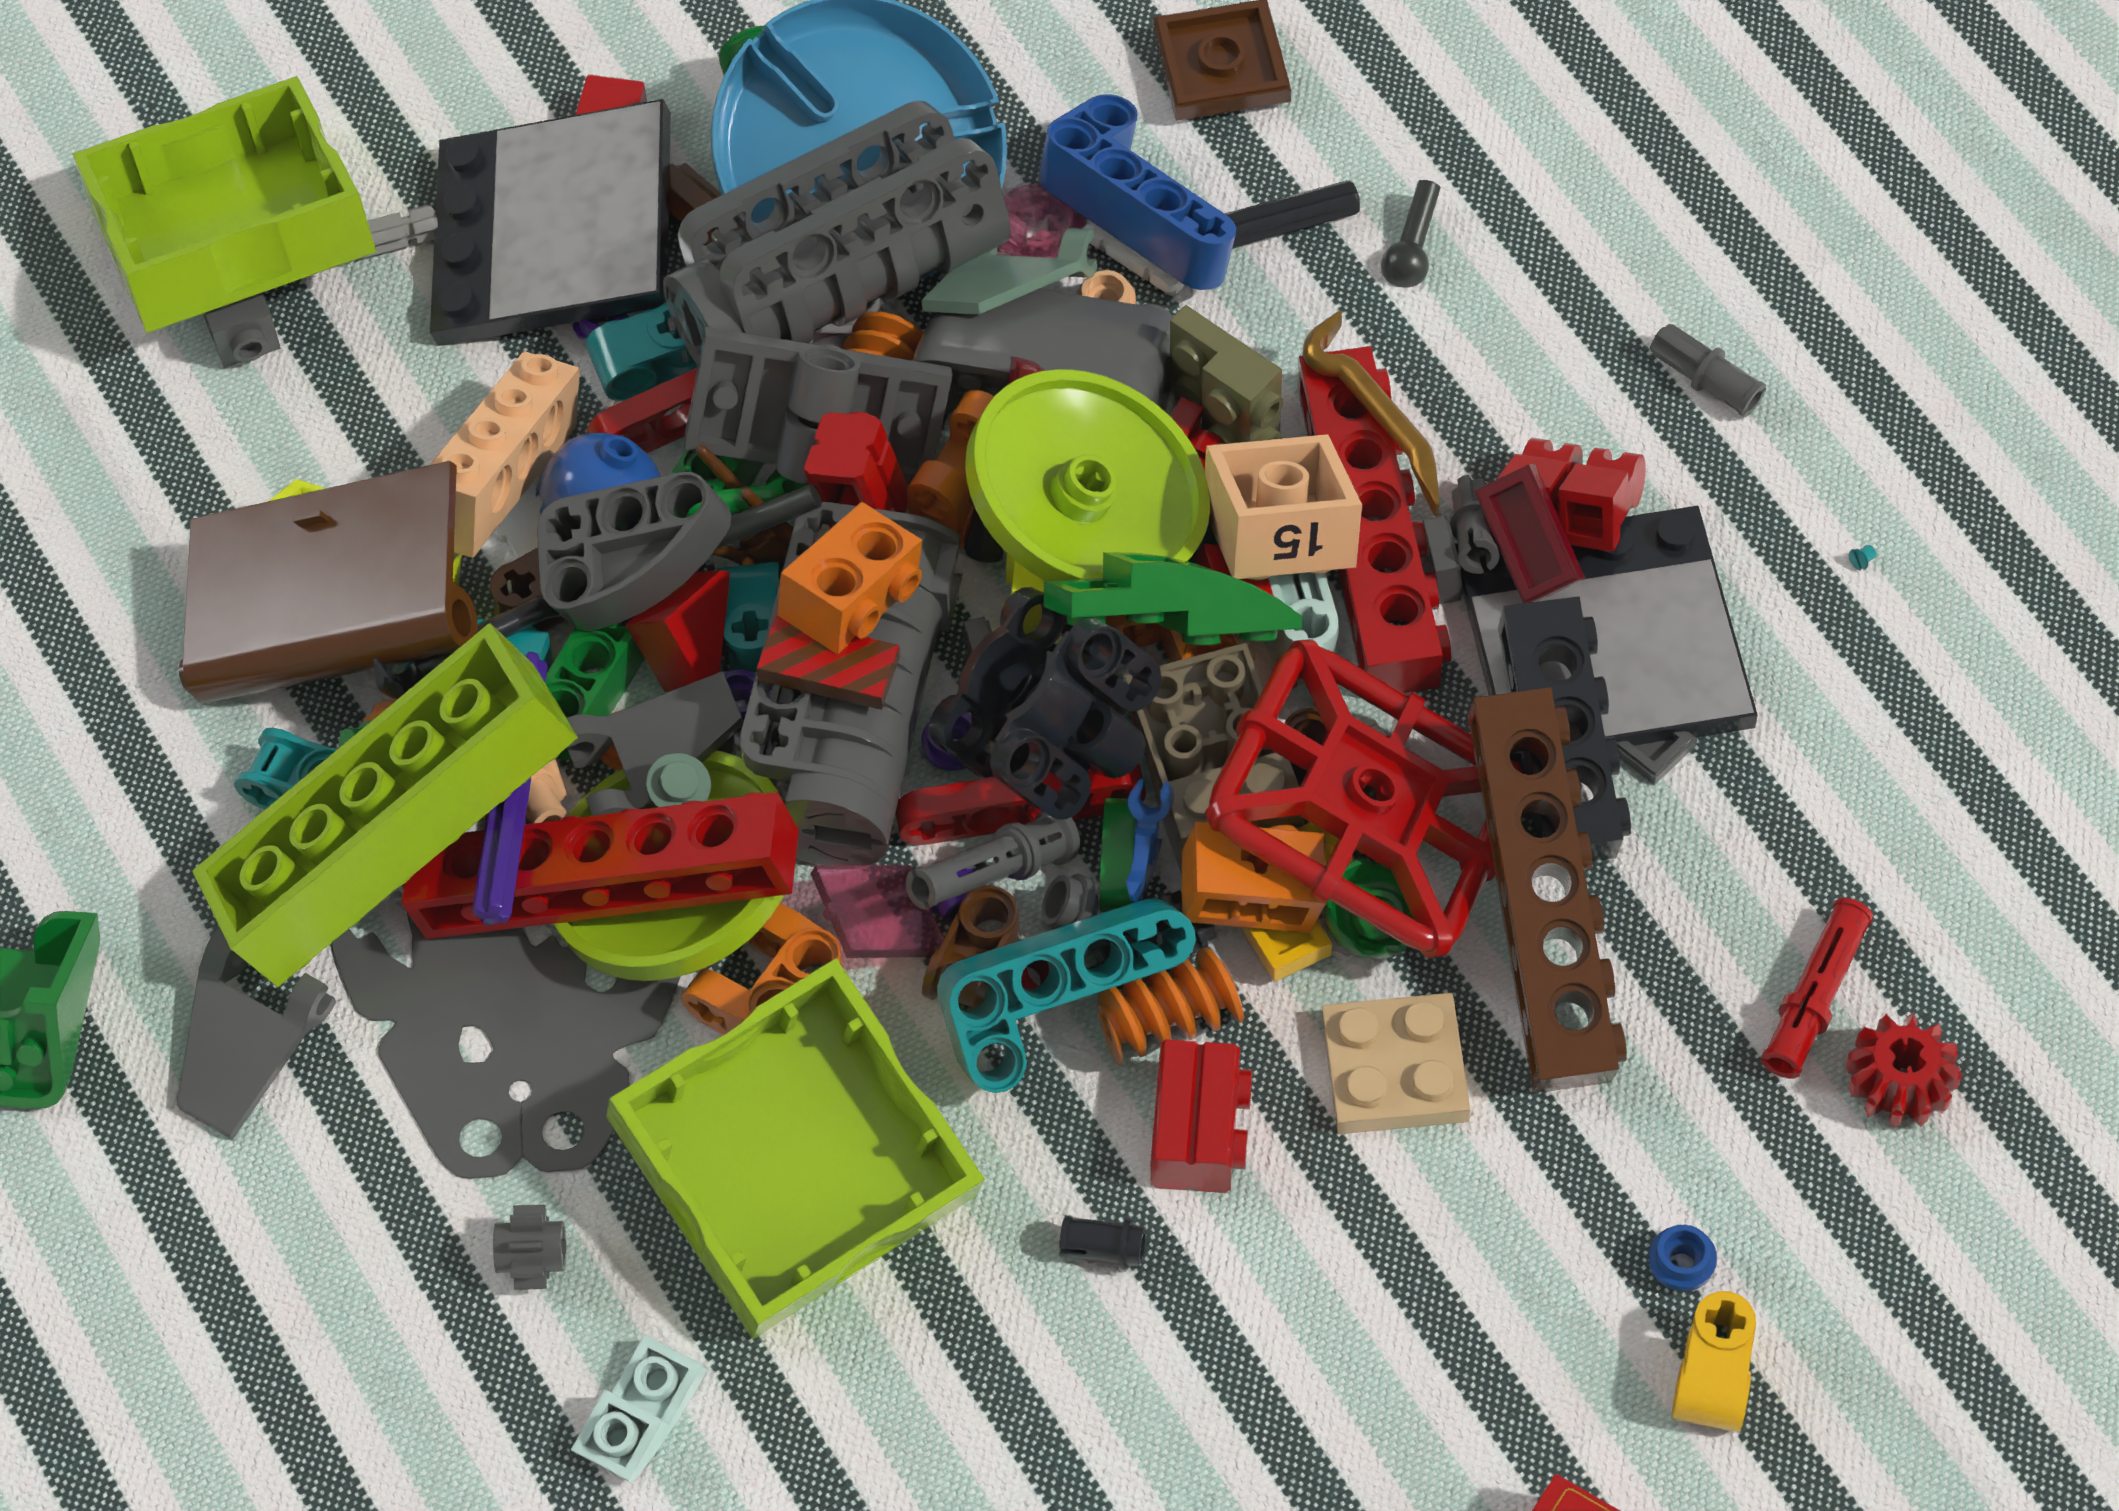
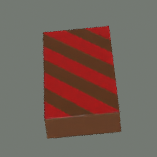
M775 616L757 665V680L882 710L900 659V645L868 637L860 639L855 636L837 655L781 617Z

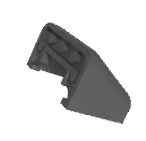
M1038 289L980 315L933 312L917 344L913 361L951 367L952 381L941 430L944 429L947 415L955 410L963 395L969 390H980L995 396L1005 386L1009 385L1011 356L1034 361L1045 370L1086 371L1114 379L1140 392L1162 410L1166 411L1170 394V320L1173 316L1167 309L1155 304L1137 305Z

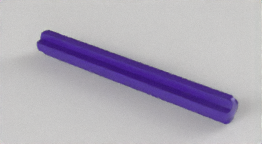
M528 651L524 656L534 664L543 681L546 682L548 665L539 659V654ZM531 778L511 793L505 801L488 812L486 816L472 908L473 914L481 918V922L484 925L493 926L495 922L506 923L511 918Z

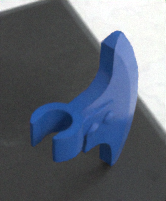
M1143 779L1137 781L1129 794L1128 808L1132 816L1138 820L1134 836L1133 862L1130 874L1126 880L1129 898L1132 903L1142 900L1156 868L1163 840L1158 838L1159 821L1163 820L1168 814L1174 800V792L1169 782H1164L1161 788L1160 799L1162 805L1159 807H1148L1142 802L1140 793L1143 788Z

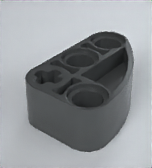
M678 472L556 500L543 510L538 519L537 526L540 588L543 598L574 628L581 631H595L621 623L641 614L667 598L708 560L731 526L732 515L730 508L700 475L692 472ZM702 502L698 511L686 518L689 510L694 505ZM642 516L634 528L627 530L635 518ZM587 586L583 595L577 600L572 601L575 593Z

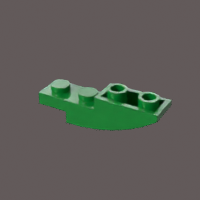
M1103 552V578L1044 581V607L1067 616V624L1073 626L1088 618H1095L1106 623V616L1125 615V620L1130 622H1159L1160 626L1181 633L1183 642L1196 645L1218 644L1221 642V634L1239 633V638L1244 640L1272 641L1277 639L1278 630L1302 629V616L1280 599L1262 589L1199 564L1167 556Z

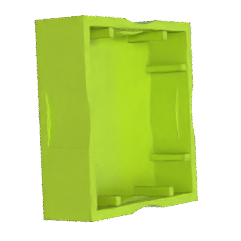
M298 76L219 102L186 118L153 125L72 153L92 212L146 333L377 252L359 192L337 150L333 149L326 142L319 116Z
M837 958L756 1007L741 1024L727 1034L711 1042L688 1049L609 1099L606 1118L752 1340L975 1198L985 1181V1178L934 1102L913 1083L904 1071L893 1050L889 1035Z

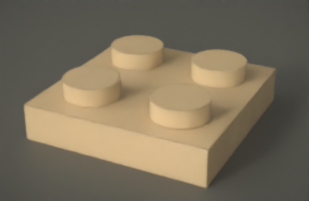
M1453 993L1322 1005V1024L1337 1134L1469 1122L1471 1110Z

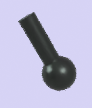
M1418 181L1400 242L1390 246L1382 257V274L1394 286L1402 288L1413 287L1420 284L1427 276L1429 261L1423 250V245L1441 189L1433 181Z

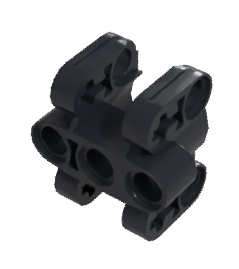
M1023 587L1013 592L1006 600L1001 610V626L986 635L970 654L960 675L958 693L943 699L934 709L930 718L929 732L931 739L940 749L982 779L994 777L1038 810L1058 820L1069 819L1083 808L1089 797L1091 782L1088 772L1112 779L1120 778L1133 771L1141 761L1146 744L1144 734L1124 717L1128 711H1139L1153 701L1159 691L1162 675L1157 662L1118 629L1095 618L1084 619L1074 626L1067 624V616L1044 607L1043 592L1033 587ZM1041 604L1042 617L1038 626L1032 632L1024 634L1023 623L1026 614L1032 607ZM1060 635H1062L1063 637L1061 638L1059 643L1057 645L1054 644L1060 637ZM1119 665L1127 668L1132 676L1129 684L1113 674ZM971 712L972 720L968 732L963 738L953 741L952 730L956 720L962 714ZM990 741L995 744L991 754L984 751ZM1048 773L1057 777L1058 781L1062 784L1058 792L1042 782Z

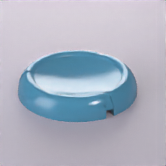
M809 0L785 10L765 23L762 32L753 40L749 38L744 43L724 75L716 96L711 123V158L715 178L720 193L723 195L907 103L925 101L948 119L955 140L959 138L970 139L992 156L1002 188L1006 172L1007 138L1005 123L997 124L992 108L999 103L997 94L987 73L970 49L951 30L926 13L895 0ZM924 123L921 126H919L920 135L916 139H914L915 141L919 140L922 137L921 130L925 125H927V123ZM893 137L892 142L897 140V138ZM879 145L869 146L863 150L857 160V170L869 169L876 163L880 155ZM968 161L963 165L964 174L961 175V178L966 175L965 166L969 164L971 161ZM819 175L814 179L815 188L809 191L810 193H813L818 189L817 180L821 178L822 175ZM787 190L786 194L788 195V193L792 192V190ZM769 197L756 204L751 213V223L762 222L772 214L775 207V198ZM934 270L933 272L919 278V281L933 275L937 271Z

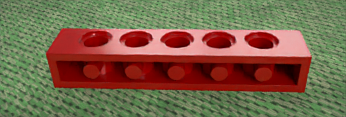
M1371 346L1326 352L1328 354H1345L1354 358L1391 399V387L1387 369H1376ZM1303 355L1299 356L1297 391L1307 436L1329 435L1362 503L1356 568L1337 569L1358 667L1401 693L1440 688L1442 663L1451 662V644L1447 626L1445 624L1436 626L1432 610L1439 609L1438 587L1434 572H1423L1420 558L1427 556L1426 536L1422 521L1411 520L1408 506L1415 505V492L1410 469L1400 470L1397 455H1402L1403 450L1339 377H1327L1318 374L1308 366ZM1346 416H1355V417H1358V418H1356V419H1349V418H1345V417H1346ZM1358 466H1366V467H1369V468H1371V469L1362 470V469H1357V468H1355V467H1358ZM1368 517H1379V518H1382V519H1384V520L1371 521V520H1368V519H1366V518H1368ZM1382 568H1388L1395 570L1396 572L1383 573L1377 570ZM1399 620L1404 621L1408 624L1403 626H1396L1388 622Z
M778 792L765 794L748 793L742 797L711 801H687L680 805L649 809L631 808L618 813L587 817L569 816L556 821L525 824L511 918L506 923L495 922L493 926L482 924L481 918L475 916L472 912L484 830L464 832L457 841L446 847L404 884L401 904L424 937L431 939L792 894L799 828Z

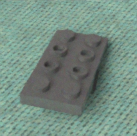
M705 327L684 435V450L696 452V448L699 445H705L714 455L775 464L777 471L785 478L800 484L809 485L810 483L803 469L811 446L817 445L814 437L822 415L829 414V412L844 414L857 411L865 412L876 416L882 422L887 434V440L892 446L909 486L921 464L927 460L935 459L952 381L951 367Z

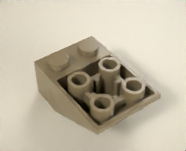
M1247 642L1160 665L1162 678L1156 697L1145 708L1133 711L1137 728L1144 734L1146 741L1144 755L1158 807L1162 805L1160 794L1164 782H1169L1174 792L1172 807L1162 821L1181 874V851L1195 822L1208 821L1205 811L1209 807L1212 787L1238 739L1236 734L1237 724L1246 711L1253 709L1263 690ZM1126 674L1124 675V680L1129 684L1132 676ZM1268 748L1261 749L1238 795L1299 788L1290 761ZM1296 815L1249 822L1261 828H1271L1277 825H1292L1300 828L1304 826L1305 819Z

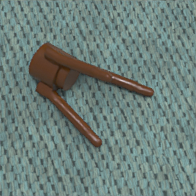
M699 445L696 448V454L728 489L746 487L705 445ZM742 489L740 493L741 498L750 508L764 503L751 489ZM783 522L741 539V547L739 549L726 545L714 550L712 554L733 561L739 566L779 562L781 570L784 568L794 527L788 522Z

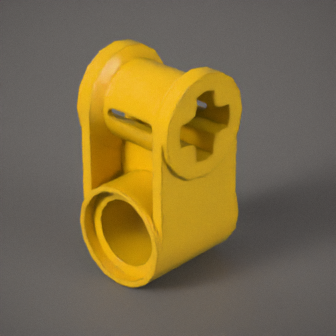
M1716 1291L1707 1295L1699 1302L1687 1336L1684 1358H1682L1671 1419L1740 1433L1750 1389L1751 1371H1749L1756 1329V1314L1751 1304L1743 1296L1731 1291ZM1715 1325L1727 1327L1726 1334L1729 1339L1717 1337Z

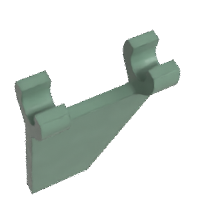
M1068 228L1063 234L1057 258L1007 256L997 254V248L950 271L922 299L923 311L980 315L1065 277L1091 278L1097 271V259H1087V248L1089 243L1094 240V230Z

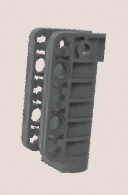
M821 502L822 506L820 508L798 516L795 521L783 570L815 543L814 532H819L822 524L836 525L856 506ZM874 509L922 539L919 564L922 578L916 591L908 600L902 603L897 601L883 613L874 630L867 636L868 638L900 645V659L882 710L804 691L794 701L793 691L798 690L758 681L756 672L740 735L742 759L750 771L759 776L769 778L775 787L777 779L785 780L786 800L784 802L799 828L796 858L812 864L834 868L863 867L880 860L888 847L938 631H950L963 574L954 573L961 537L943 524L918 515ZM780 583L775 603L773 606L767 634L765 637L763 649L767 641L769 632L771 630L775 616H777ZM772 687L770 697L768 699L766 694L768 690ZM779 736L780 747L773 748L772 744Z

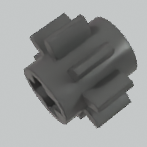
M513 1205V1215H510V1222L495 1223L493 1232L495 1272L510 1273V1277L514 1278V1290L547 1289V1279H550V1272L565 1271L567 1257L564 1221H549V1216L546 1217V1205Z

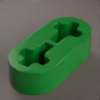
M1105 798L1099 890L1100 912H1108L1132 904L1126 880L1132 867L1135 828L1138 820L1132 816L1128 808V798Z

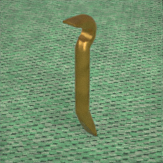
M1339 310L1308 333L1303 345L1305 362L1318 374L1327 377H1339L1408 456L1413 473L1433 515H1439L1436 463L1428 441L1358 361L1345 354H1328L1323 351L1328 348L1342 326V311Z

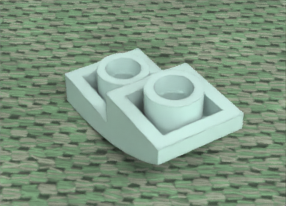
M644 1334L612 1393L604 1389L571 1450L633 1483L675 1426L708 1369L703 1364Z

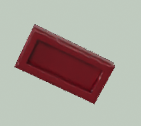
M1528 464L1474 490L1523 603L1538 602L1585 580V576L1536 464Z

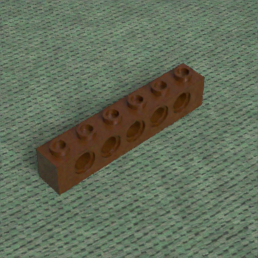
M1551 687L1475 697L1468 713V721L1533 1094L1611 1083L1619 1071L1618 1063L1626 1062L1627 1060L1626 1040L1622 1024L1620 1022L1611 1023L1607 998L1615 997V980L1610 959H1600L1597 947L1596 934H1603L1604 932L1603 912L1599 896L1597 894L1588 896L1584 871L1592 870V851L1588 833L1586 831L1577 832L1573 808L1581 807V790L1576 769H1566L1562 746L1570 744V729L1566 709L1564 706L1555 707ZM1518 751L1532 752L1541 760L1543 770L1534 775L1520 773L1513 767L1510 755ZM1530 813L1542 814L1553 824L1554 834L1545 838L1533 837L1524 830L1521 818ZM1540 876L1556 878L1564 887L1565 897L1554 902L1541 899L1533 890L1532 880ZM1551 939L1564 940L1574 948L1577 961L1566 966L1554 964L1546 957L1543 944ZM1566 1002L1580 1006L1587 1015L1588 1026L1580 1030H1570L1563 1027L1555 1017L1554 1007Z

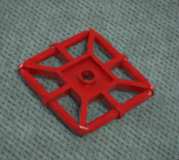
M1313 639L1294 641L1277 661L1253 709L1246 711L1237 724L1236 734L1238 739L1212 787L1209 807L1205 811L1208 823L1213 831L1221 832L1234 844L1312 889L1309 896L1322 904H1325L1329 899L1404 945L1421 951L1427 958L1446 956L1462 935L1485 882L1491 881L1495 877L1486 819L1476 838L1435 813L1442 797L1481 792L1471 734L1424 706L1426 699L1414 692H1410L1406 696L1338 654L1318 646ZM1297 678H1303L1327 730L1321 745L1277 719ZM1337 684L1394 718L1393 726L1388 736L1351 716ZM1413 729L1474 766L1442 770L1404 746ZM1268 748L1307 771L1299 788L1238 795L1261 749ZM1511 761L1513 767L1524 774L1521 764L1517 761ZM1366 785L1373 787L1377 790L1375 798L1378 801L1368 797L1362 789ZM1299 815L1335 836L1338 840L1326 865L1323 866L1249 821ZM1422 840L1457 860L1462 871L1444 912L1416 855ZM1355 849L1392 870L1414 919L1342 877Z

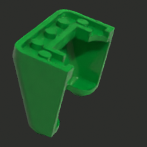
M76 911L52 912L41 920L35 930L34 950L0 948V1106L31 1109L49 1108L57 1104L63 1097L72 1076L100 947L98 913Z

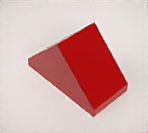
M716 570L694 573L667 598L643 613L634 616L625 624L665 693L720 672L730 572Z

